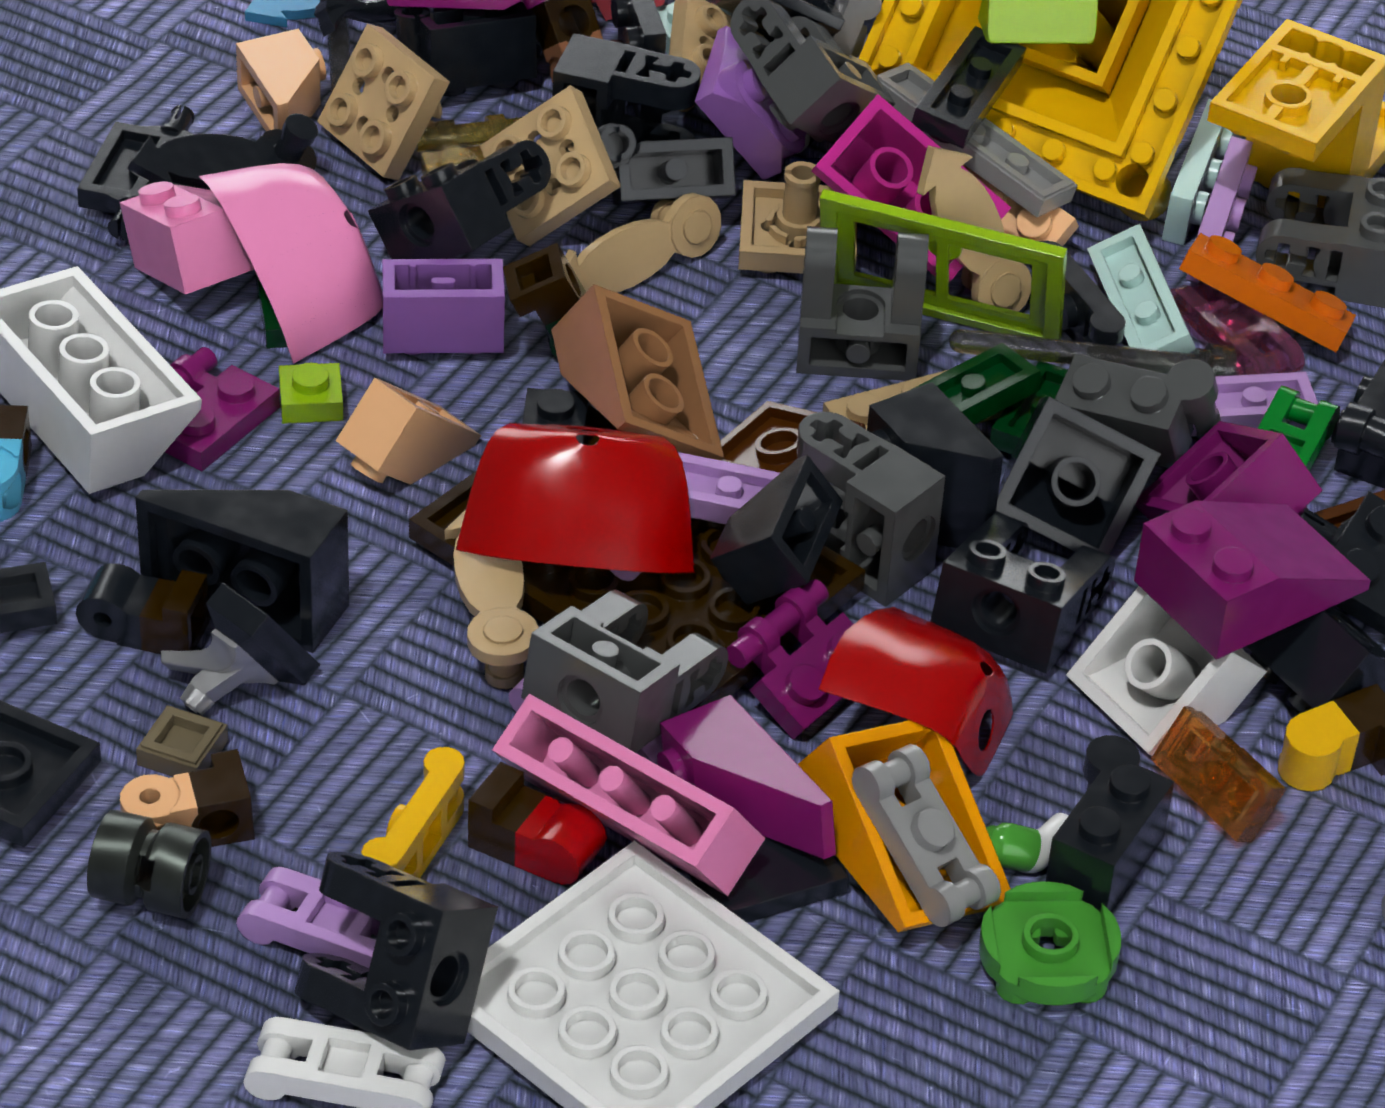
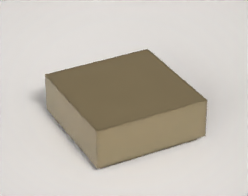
M167 705L136 748L137 765L172 777L176 774L208 769L212 765L211 754L221 752L228 742V725Z

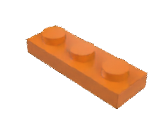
M1200 233L1179 267V270L1335 353L1338 351L1356 317L1355 314L1346 310V304L1335 295L1325 291H1316L1314 293L1294 282V277L1287 270L1272 263H1263L1261 265L1242 255V250L1237 244L1222 236L1212 235L1208 237Z

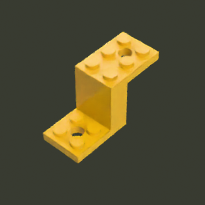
M1286 19L1212 99L1207 121L1227 128L1232 133L1246 137L1245 140L1253 142L1248 164L1258 167L1254 181L1261 183L1266 188H1269L1272 177L1277 172L1286 168H1302L1325 173L1373 178L1385 164V102H1383L1385 91V55ZM1288 192L1289 195L1299 198L1300 193ZM1319 195L1317 207L1324 208L1326 196Z

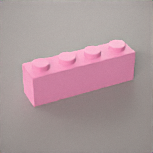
M528 694L492 749L509 766L523 771L526 781L564 803H574L585 807L593 812L604 826L632 842L635 840L651 853L726 896L730 894L765 840V837L734 807L531 694Z

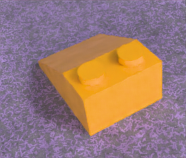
M911 720L829 737L798 763L801 769L833 802L835 856L898 933L933 923L924 913L858 799L852 785V773L856 768L874 760L883 763L887 762L891 752L908 744L917 745L924 751L930 762V779L979 863L990 867L997 875L1001 893L999 899L990 904L992 909L1004 902L1005 892L1011 889L953 745L940 734ZM895 788L894 794L902 807L907 805L898 788ZM940 869L939 872L943 879L952 882L945 869ZM990 905L978 910L968 907L965 910L964 916L987 911Z

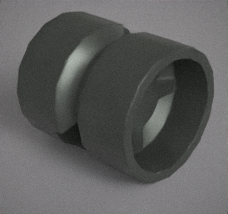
M110 810L101 821L91 847L87 869V890L93 898L127 906L133 905L139 898H142L148 911L183 919L189 918L201 899L207 881L212 851L211 836L207 830L172 822L166 823L160 830H157L153 819L150 817L120 810Z

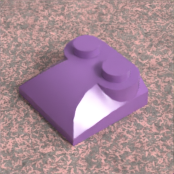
M725 26L717 31L695 103L725 137L733 138L735 149L756 173L765 180L781 173L785 159L803 150L807 132L798 128L791 131L776 119L769 107L773 99L760 82L749 59L734 39L731 28Z

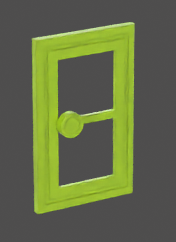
M823 189L820 196V227L838 228L834 284L892 288V280L856 271L855 222L901 233L928 234V249L936 255V291L925 289L922 315L1059 349L1062 338L1067 248ZM964 248L1032 265L1030 314L949 295V260L958 258Z

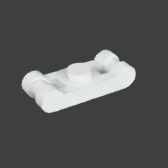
M273 1017L266 1020L263 1024L257 1042L261 1054L250 1061L243 1083L250 1094L263 1100L274 1101L282 1098L284 1095H291L357 1108H431L434 1098L429 1089L439 1082L446 1059L442 1051L437 1047L409 1051L373 1033L285 1017ZM298 1056L307 1057L305 1062L294 1059ZM384 1071L397 1073L403 1079L383 1076Z

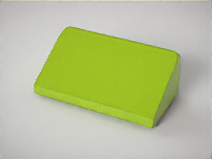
M982 0L978 20L985 40L989 43L1092 44L1094 43L1097 29L1098 0Z

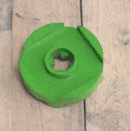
M1030 882L1018 885L1005 892L1004 902L995 906L993 910L990 905L985 912L979 939L981 962L986 972L996 981L995 988L998 995L1012 1004L1033 1002L1043 1005H1068L1078 1002L1094 1003L1102 999L1107 991L1108 982L1116 972L1121 949V931L1113 913L1103 904H1101L1099 912L1093 905L1082 901L1084 891L1058 882ZM1040 937H1053L1055 945L1063 948L1047 949L1039 945Z

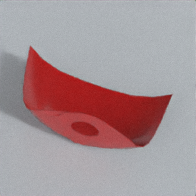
M509 423L496 430L488 441L480 459L470 491L456 550L516 561L652 573L694 572L690 504L683 462L675 446L660 436L586 426ZM577 435L597 436L599 440L594 445H583L578 442Z
M895 607L875 610L863 616L844 632L830 656L818 689L911 720L945 737L957 749L965 765L976 776H982L986 772L1013 715L1012 697L1008 680L1001 667L987 651L955 632ZM990 710L992 714L990 738L985 749L981 751L978 742L979 729L985 712Z

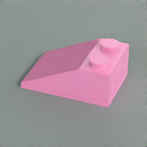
M156 182L140 188L138 191L139 196L119 202L135 268L186 295L255 270L226 213L211 190L175 185L171 182Z

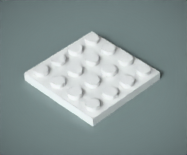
M634 840L488 948L467 1032L564 1108H715L837 1011L840 991Z

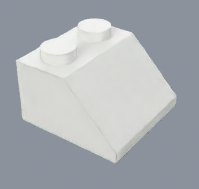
M1138 586L1066 676L1149 755L1155 757L1226 722L1267 671L1242 648L1216 660Z

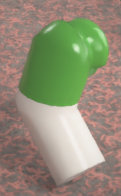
M1056 813L1039 829L1014 823H1001L997 826L990 825L986 827L1001 866L1023 873H1037L1044 870L1048 866L1052 838L1068 815Z

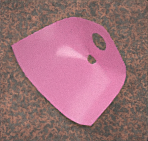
M278 163L199 176L209 186L221 204L241 241L272 305L293 364L360 327L376 316L383 308L381 286L368 248L353 214L349 212L342 199L328 182L315 170L300 164Z

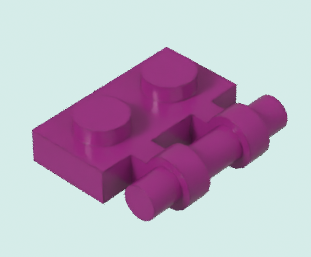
M201 347L192 355H181L170 364L202 399V405L198 414L165 451V453L201 472L280 408L279 388L234 365L229 366L217 377L209 374L217 366L218 361L212 350L206 347Z
M816 579L810 580L802 588H791L777 598L775 609L764 618L755 617L739 629L738 639L727 647L728 660L732 665L737 668H744L753 661L764 673L765 676L750 691L793 740L843 699L818 689L831 654L844 632L853 623L843 612L828 625L822 621L817 615V608L828 600L829 593L825 585ZM789 631L802 644L791 655L780 645V638Z

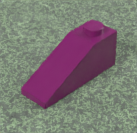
M732 695L660 722L663 751L657 755L658 766L734 807L763 836L822 859L836 855L832 800Z

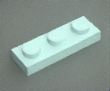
M1211 99L1207 101L1171 192L1162 240L1183 246L1191 225H1201L1210 199V193L1213 191L1230 138L1234 136V133L1229 129L1207 121Z
M1140 223L1087 248L1108 299L1126 321L1124 336L1139 368L1151 371L1197 350Z

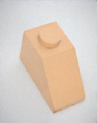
M299 28L236 43L238 90L264 130H282L287 117L295 113L303 114L311 119L321 105L320 81L326 79V66L321 51L310 46Z
M374 377L337 437L336 442L355 455L351 465L365 476L379 483H383L385 478L389 476L411 485L474 447L481 435L440 405Z

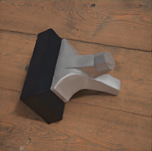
M223 582L206 602L216 628L211 632L212 642L209 647L193 651H161V663L168 669L196 674L180 699L192 711L198 712L202 716L215 704L214 702L242 683H269L275 685L277 682L305 685L321 665L270 616Z

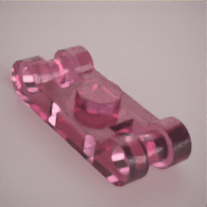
M1200 280L1195 287L1181 285L1170 289L1184 322L1186 321L1234 366L1237 375L1288 373L1303 370L1305 358L1300 345L1270 317ZM1261 348L1265 352V354H1263L1258 349Z

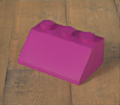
M877 94L811 172L835 192L932 215L929 192L922 196L917 193V188L928 145L941 147ZM981 182L995 203L1002 220L1011 207ZM878 228L892 241L897 242L898 232ZM928 249L927 270L936 277V255ZM956 259L949 260V283L963 267Z

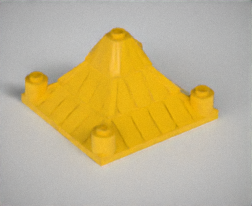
M883 0L881 11L876 16L859 59L867 62L875 75L905 63H910L935 81L975 26L981 28L978 15L982 0ZM1098 0L1097 29L1094 43H1016L1026 47L1022 64L985 118L1078 185L1076 191L1118 207L1126 216L1133 220L1143 222L1153 220L1163 214L1169 205L1172 188L1171 182L1167 178V173L1243 0Z

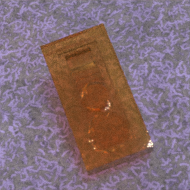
M1183 707L1151 757V760L1171 780L1175 781L1236 842H1253L1286 791V788L1244 748L1236 744L1202 711H1196L1193 707Z

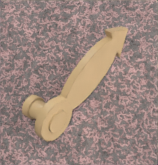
M928 145L917 193L923 196L929 192L932 215L1004 233L999 213L987 190L972 173L961 168L963 164L973 157L966 153ZM963 248L961 255L956 260L964 267L961 279L963 285L971 290L972 300L1019 312L1026 305L1031 294L1032 278L1030 270L1026 265L1021 262Z
M697 193L684 194L675 201L669 199L660 200L652 208L650 219L633 221L617 227L597 238L578 257L576 251L568 249L565 257L586 292L595 284L618 293L634 287L651 277L666 265L674 253L694 258L708 252L719 237L721 213L718 205L710 197Z
M463 511L444 532L445 540L456 538L453 553L455 582L462 601L469 612L475 616L468 625L467 645L472 656L485 663V679L488 684L498 689L514 688L524 678L523 662L528 657L531 633L539 628L536 620L521 610L525 592L522 561L456 550L465 511Z

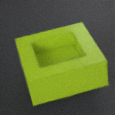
M340 363L278 365L282 424L343 421Z

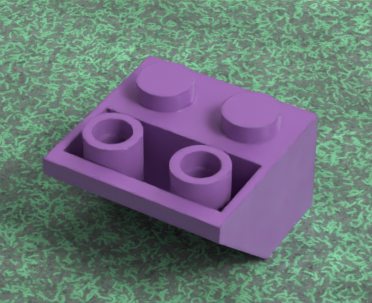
M382 259L383 354L504 353L505 290L503 259Z

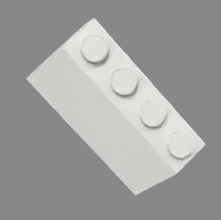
M78 266L0 289V393L10 405L28 406L31 429L89 494L145 476L201 410L202 399Z

